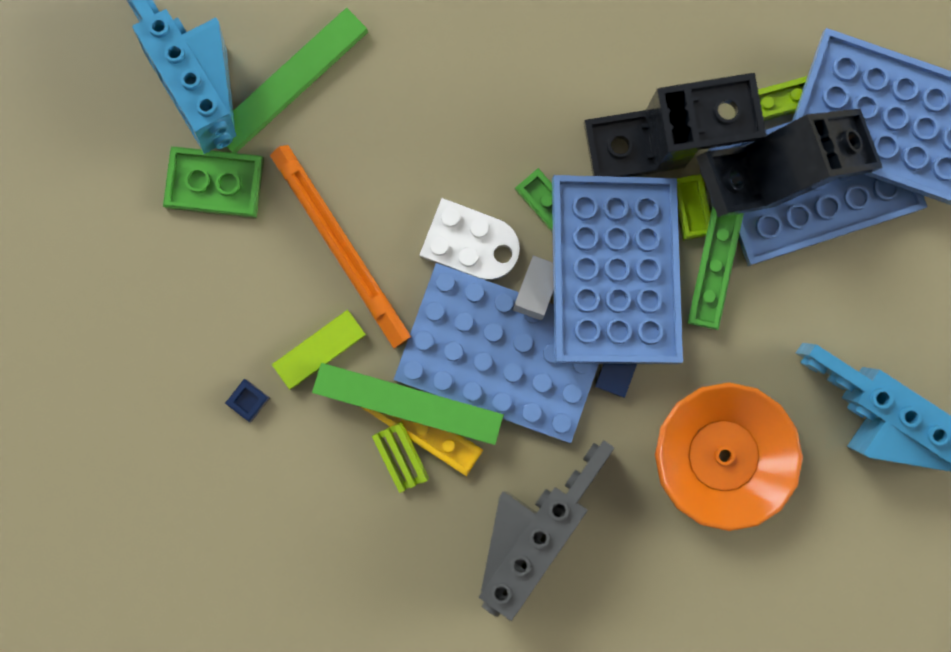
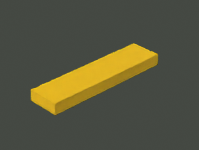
M361 407L390 427L402 422L411 441L465 476L468 475L483 452L482 448L461 435Z

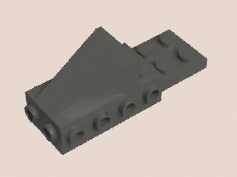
M604 440L600 446L593 443L583 458L587 462L583 471L580 473L575 470L566 482L565 486L569 488L567 494L554 487L552 492L546 489L535 504L540 508L538 512L511 493L502 492L499 496L481 594L479 596L484 601L482 607L495 617L502 614L508 620H513L588 511L578 501L614 451L613 446ZM544 533L546 535V542L540 540ZM524 562L527 563V568L521 567Z

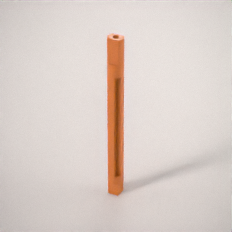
M289 145L279 146L270 154V157L315 224L392 347L395 349L403 345L411 338L410 333L325 204Z

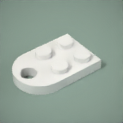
M442 198L420 252V257L483 280L491 281L506 276L514 268L519 256V241L516 233L507 223ZM507 247L512 253V258L506 263L498 262L494 258V252L497 248Z

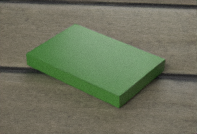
M171 146L163 207L166 209L257 218L264 158L258 155L209 151L204 154L201 149Z

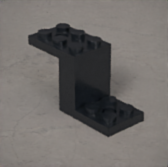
M755 72L657 88L646 110L584 121L593 176L632 177L681 169L688 165L699 150L759 141L767 137ZM719 105H731L735 110V117L732 119L722 118L718 112ZM616 139H622L628 144V151L624 154L615 153L611 143Z
M861 109L806 114L768 134L764 140L755 141L744 147L706 151L696 156L700 166V173L705 180L712 206L718 218L776 207L835 179L872 173L883 168Z

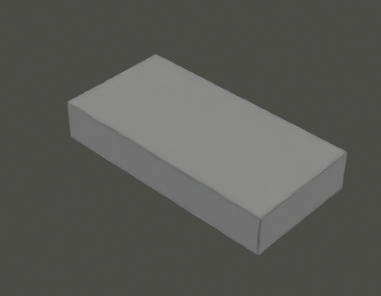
M533 255L513 311L541 321L543 320L554 290L553 262Z

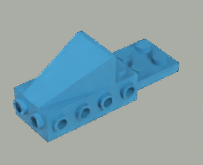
M127 0L139 20V23L133 25L132 28L140 46L203 153L205 154L215 148L222 149L228 146L233 141L232 138L237 135L234 125L227 48L217 18L215 17L186 32L178 17L172 19L167 9L159 12L153 0Z
M802 343L796 351V354L803 358L800 363L816 373L820 372L830 375L827 381L842 390L846 389L841 398L850 403L847 409L861 418H866L847 445L848 448L869 458L951 472V415L879 369L862 367L858 372L817 344Z

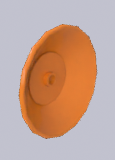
M730 382L700 387L677 402L660 427L655 451L660 484L675 507L700 525L726 531L758 526L780 512L798 486L803 461L798 430L782 405L757 388ZM722 450H726L729 453V458L725 462L719 458Z

